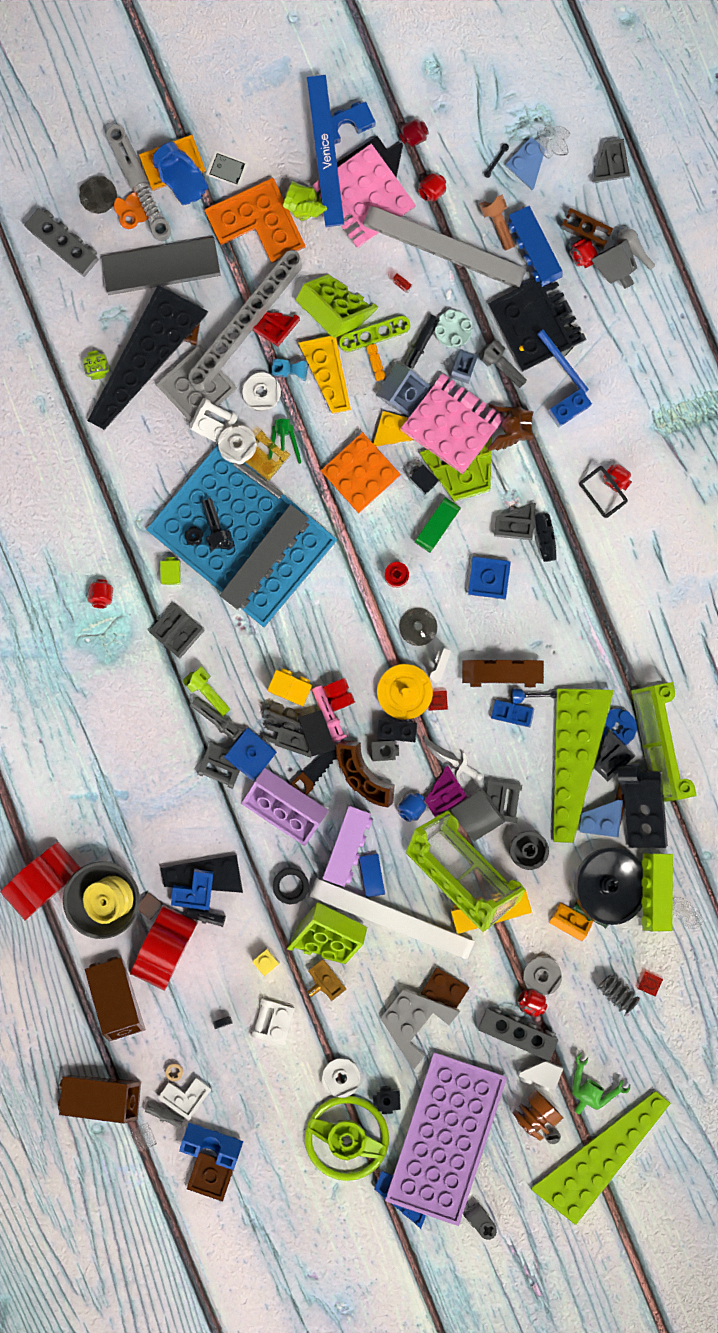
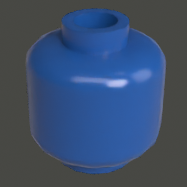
M418 793L406 794L398 804V814L408 822L419 820L426 810L424 797Z

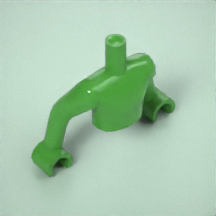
M578 1053L576 1058L577 1067L572 1084V1095L580 1100L574 1109L577 1114H581L586 1105L598 1110L619 1093L629 1092L630 1084L627 1088L621 1086L624 1080H621L619 1086L602 1098L604 1088L593 1080L587 1079L580 1086L583 1068L588 1062V1057L586 1060L581 1061L579 1058L582 1053Z

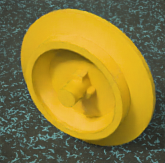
M400 664L391 667L382 675L377 687V696L381 707L387 714L397 719L409 720L420 716L427 710L432 700L433 688L429 677L423 670L414 665Z

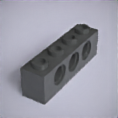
M38 208L24 224L25 228L80 275L85 277L99 261L96 256L97 252L92 247L88 246L86 248L81 244L83 240L75 233L73 236L68 233V227L62 222L56 223L52 219L54 216L48 210L42 211ZM52 225L53 230L50 233H45L43 231L44 227ZM61 237H66L68 239L67 243L63 246L59 245L58 240ZM76 249L82 250V255L78 258L72 256Z
M496 1007L486 1008L478 1031L550 1061L558 1043V1038L555 1037L556 1033L547 1029L542 1032L537 1029V1025L531 1022H527V1024L519 1022V1017L512 1014L509 1017L502 1014L503 1011ZM497 1021H506V1027L503 1030H498L496 1028ZM518 1027L524 1029L523 1036L519 1038L513 1034L514 1030ZM533 1036H541L542 1041L539 1045L531 1043Z

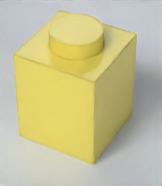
M268 948L252 961L263 976L267 975L280 963Z

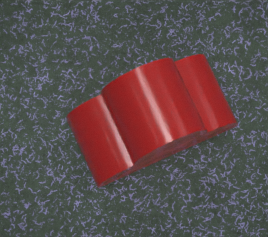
M56 842L22 869L0 893L22 919L26 921L63 889L70 877L81 867L59 842Z
M163 905L139 951L130 975L165 991L199 921L186 917V915Z

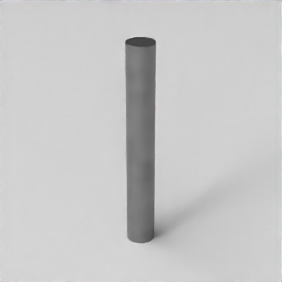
M233 464L234 467L276 498L280 499L283 495L280 490L246 465Z

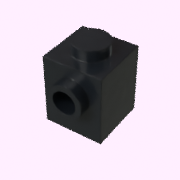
M424 464L420 467L417 465L410 471L411 476L409 480L424 495L439 483V480Z

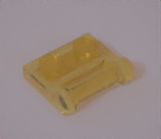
M261 430L255 437L257 445L259 442L263 443L279 457V460L275 462L260 448L256 447L254 455L245 462L270 481L291 454L287 451H282Z

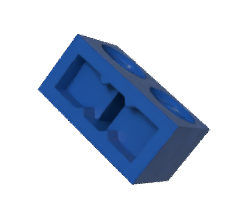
M581 388L552 407L548 413L559 428L591 407L592 403Z

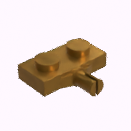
M324 959L308 970L315 982V985L307 991L308 994L311 993V998L319 991H322L333 1001L347 990Z

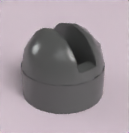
M555 1128L548 1129L549 1133H545L546 1141L549 1144H557L561 1138L559 1131ZM558 1135V1138L548 1139V1136Z

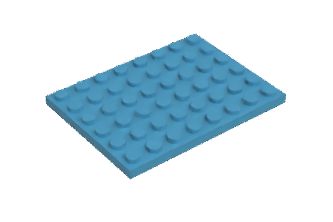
M217 445L146 530L222 593L290 504L308 517L309 521L307 523L309 527L303 534L300 532L296 536L298 541L291 549L289 547L284 552L285 558L280 564L275 563L272 567L274 571L268 579L264 577L260 583L262 587L256 594L252 593L248 598L250 602L243 610L265 628L338 539L285 495H282L280 499L276 498L234 467V463L225 460L221 456ZM245 462L243 463L244 465H246L247 467H249L251 470H253V469H252L249 465H247ZM207 498L213 500L222 531L229 530L235 544L231 550L215 549L210 553L206 538L212 533L202 506L203 500ZM190 527H197V529L202 530L203 541L199 545L191 546L187 543L184 535Z

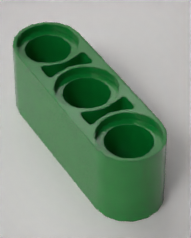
M445 497L414 543L431 553L461 507Z

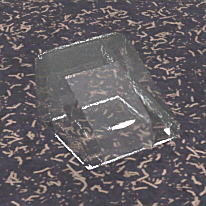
M148 1123L131 1129L132 1139L139 1152L157 1144Z

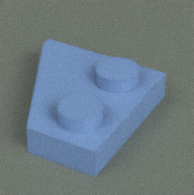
M531 137L505 166L527 187L533 190L545 149Z
M617 800L582 813L580 833L619 837L623 801Z

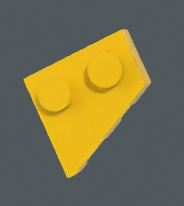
M383 411L373 444L379 447L414 441L401 431L408 418Z

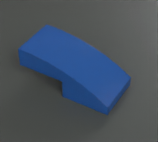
M495 700L491 719L531 728L535 709Z
M373 854L359 857L366 898L385 895L379 855Z

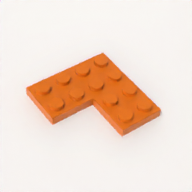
M274 178L204 210L220 245L256 230L271 263L280 260L290 250L297 252L306 248L289 210L283 207L284 199Z

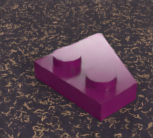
M449 766L445 767L444 772L425 799L434 817L439 816L467 798Z

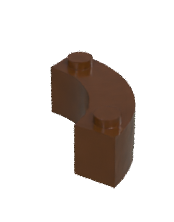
M462 660V683H470V687H482V684L504 683L524 684L526 688H535L536 684H544V661Z
M348 740L338 742L336 749L337 760L349 786L366 798L365 800L387 808L391 806L394 801L395 784L382 781L368 769L362 757L361 742Z

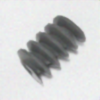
M617 974L609 975L599 984L597 989L604 988L602 994L609 993L610 995L607 1000L615 999L613 1006L620 1004L621 1006L618 1011L626 1010L625 1016L638 1004L640 998L638 996L633 998L634 992H627L629 989L627 985L622 987L623 980L616 982Z

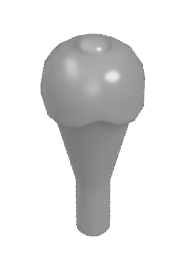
M630 228L620 230L616 239L617 244L627 239L633 255L639 258L648 269L654 268L655 264L646 255L638 239V234Z

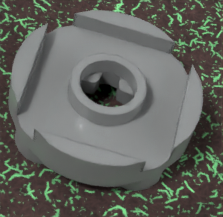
M537 957L525 966L523 980L529 990L534 989L543 995L554 993L559 988L562 981V973L559 965L554 960L548 957ZM546 971L547 980L542 979L539 981L537 974Z

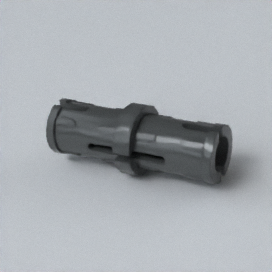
M149 1101L148 1106L154 1110L146 1107V1113L159 1118L161 1122H168L180 1129L182 1124L175 1120L183 1123L184 1117L169 1111L170 1109L167 1107L163 1108Z

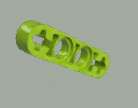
M398 316L345 334L340 338L339 346L342 351L348 353L403 335L410 330V321L405 316ZM400 320L403 323H407L404 330L399 327L395 329L396 333H392L390 323H393V327L399 325ZM380 327H388L389 334L381 336L378 333ZM368 332L371 335V340L366 343L361 341L360 336L362 333ZM354 335H357L360 345L356 346V342L351 344V348L342 345L345 343V339L353 341L355 340Z

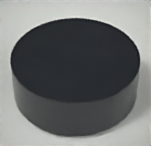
M230 1016L213 1022L214 1029L233 1024Z

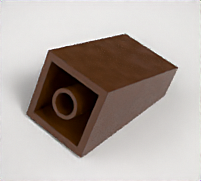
M112 957L105 963L100 964L98 962L89 965V968L85 969L102 1035L110 1042L145 1031V1025L125 961L122 958Z
M78 1075L62 1076L59 1085L61 1090V1097L58 1101L59 1115L123 1124L138 1120L141 1081Z

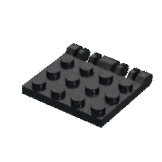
M534 280L488 303L521 372L554 357L537 335L542 329L561 353L587 340L584 333L571 339L569 338L582 329L579 326L566 332L564 326L573 323L577 319L575 316H572L563 321L560 320V318L569 315L573 311L567 300L553 306V302L564 297L563 292L551 298L547 294V292L559 286L558 282L542 287L540 282ZM523 346L524 351H520L519 347Z

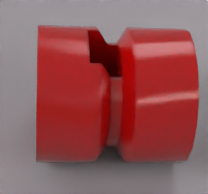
M401 562L390 563L385 569L384 578L386 583L393 588L403 587L409 579L407 566Z
M345 678L322 687L326 697L331 699L329 704L333 712L356 703L352 693L347 691L349 686Z

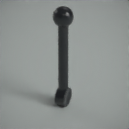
M508 144L502 145V150L488 171L484 172L486 178L491 177L492 170L504 152L509 150Z

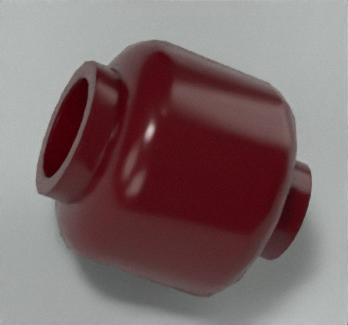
M416 118L401 126L402 132L399 133L404 144L407 143L410 147H414L427 140L429 131L425 122Z

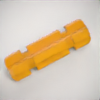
M376 344L368 345L366 349L368 354H370L369 359L373 372H375L376 381L385 380L386 375L382 370L383 365L380 356L377 354Z

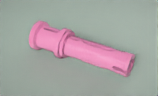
M321 685L311 691L314 694L319 709L323 712L333 743L345 739L347 735L343 733L340 726L341 721L335 717Z

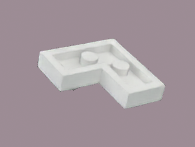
M197 1077L186 1092H183L169 1082L158 1099L187 1120H190L212 1088Z

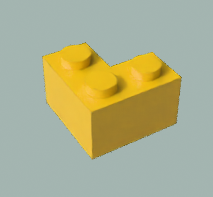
M281 668L280 671H275L267 691L304 707L312 685L309 684L310 680L299 676V679H296L292 676V672Z

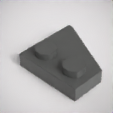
M531 503L529 506L517 508L509 513L496 516L494 536L532 540L536 503Z

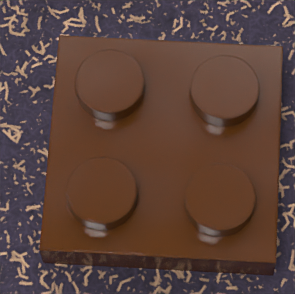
M436 967L420 994L436 1002H442L449 1007L457 1008L470 987Z
M199 1152L186 1189L223 1202L233 1170L217 1165V1157Z

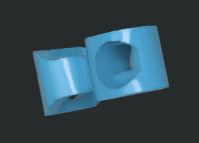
M273 359L271 375L287 378L289 374H296L302 381H306L308 363L300 361L296 364H290L288 360Z

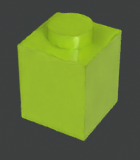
M165 557V561H160L161 585H181L180 560L176 561V557Z

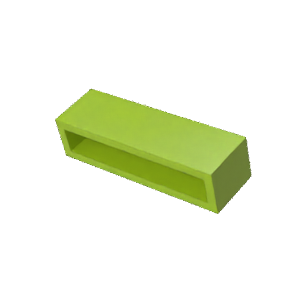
M643 853L642 930L652 932L673 931V854Z

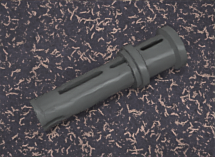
M196 697L190 705L191 708H194L216 725L220 733L230 737L233 743L244 732L243 728L240 729L234 725L230 718L225 719L200 700L199 697Z

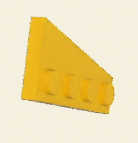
M327 336L299 342L298 344L332 414L350 411L351 407L336 337Z

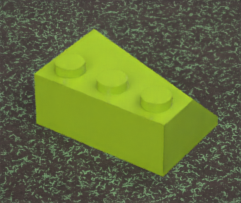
M329 274L304 283L296 298L301 307L333 338L357 329L378 309V306L374 303L370 305L363 301L364 297L360 294L355 295L348 291V286Z
M317 902L300 921L287 946V950L294 951V948L304 950V954L307 955L315 953L322 955L323 959L346 964L364 945L368 927Z

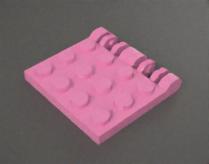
M372 144L338 167L344 219L352 215V218L344 222L345 225H341V227L347 229L357 222L360 227L351 231L348 235L352 239L362 231L364 232L352 241L357 248L379 233L363 225L369 206L377 207L399 217L404 216L416 207L413 200ZM320 180L313 184L316 192L321 191Z
M443 373L402 426L401 431L461 474H464L501 425L504 416L498 413L491 424L488 423L496 413V410H490L485 419L481 418L479 415L485 409L486 403L482 402L474 413L472 410L480 399L468 391L461 402L457 401L465 391V388H459L454 397L450 396L448 393L455 386V381L451 380L443 391L442 388L449 380V377Z

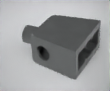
M627 239L591 259L610 284L620 280L624 289L634 284L630 274L637 269V265Z

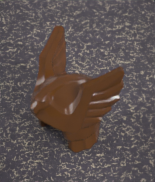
M489 404L488 407L506 413L502 421V429L505 434L496 437L488 447L489 451L506 449L513 444H517L518 441L533 440L532 416L534 411Z

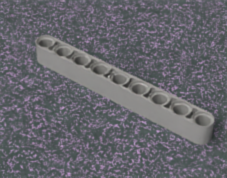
M369 206L363 225L369 229L514 288H520L526 269L377 207Z
M290 250L284 254L190 371L188 378L195 390H204L250 334L253 327L258 324L302 268V261L298 252ZM292 259L297 260L295 264H288ZM279 274H285L283 279H277ZM269 288L274 289L270 294L265 293ZM256 303L262 304L260 308H253ZM244 318H250L248 323L241 322ZM234 332L238 333V336L235 338L229 337ZM221 347L227 348L223 353L218 352ZM209 362L215 363L214 366L210 368L206 367L207 363ZM196 377H203L202 381L194 382Z

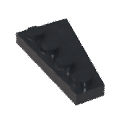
M237 855L161 868L164 887H173V885L192 887L194 869L214 872L212 891L243 893Z

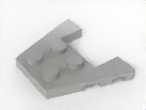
M404 988L380 1019L412 1068L415 1069L426 1055L411 1042L417 1032L433 1013L447 1025H450L460 1013V1010Z

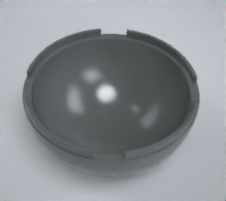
M93 862L79 868L70 877L63 892V909L67 920L79 933L94 939L112 938L124 932L135 920L140 904L139 889L133 877L124 868L111 862ZM107 876H118L125 880L132 890L134 899L132 908L128 913L108 924L98 923L88 916L84 908V892L88 886Z

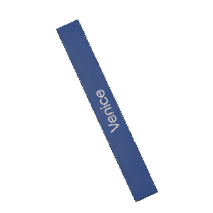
M326 74L307 77L322 204L327 207V210L324 212L325 227L341 226L345 224Z

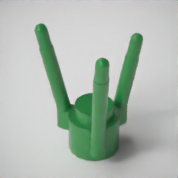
M290 419L275 420V426H272L268 460L272 459L276 434L280 436L281 450L284 451L285 436H288L290 433L297 461L299 464L302 462L293 425H290Z

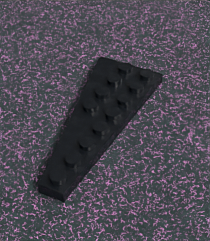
M158 285L87 421L106 430L207 316L208 311Z

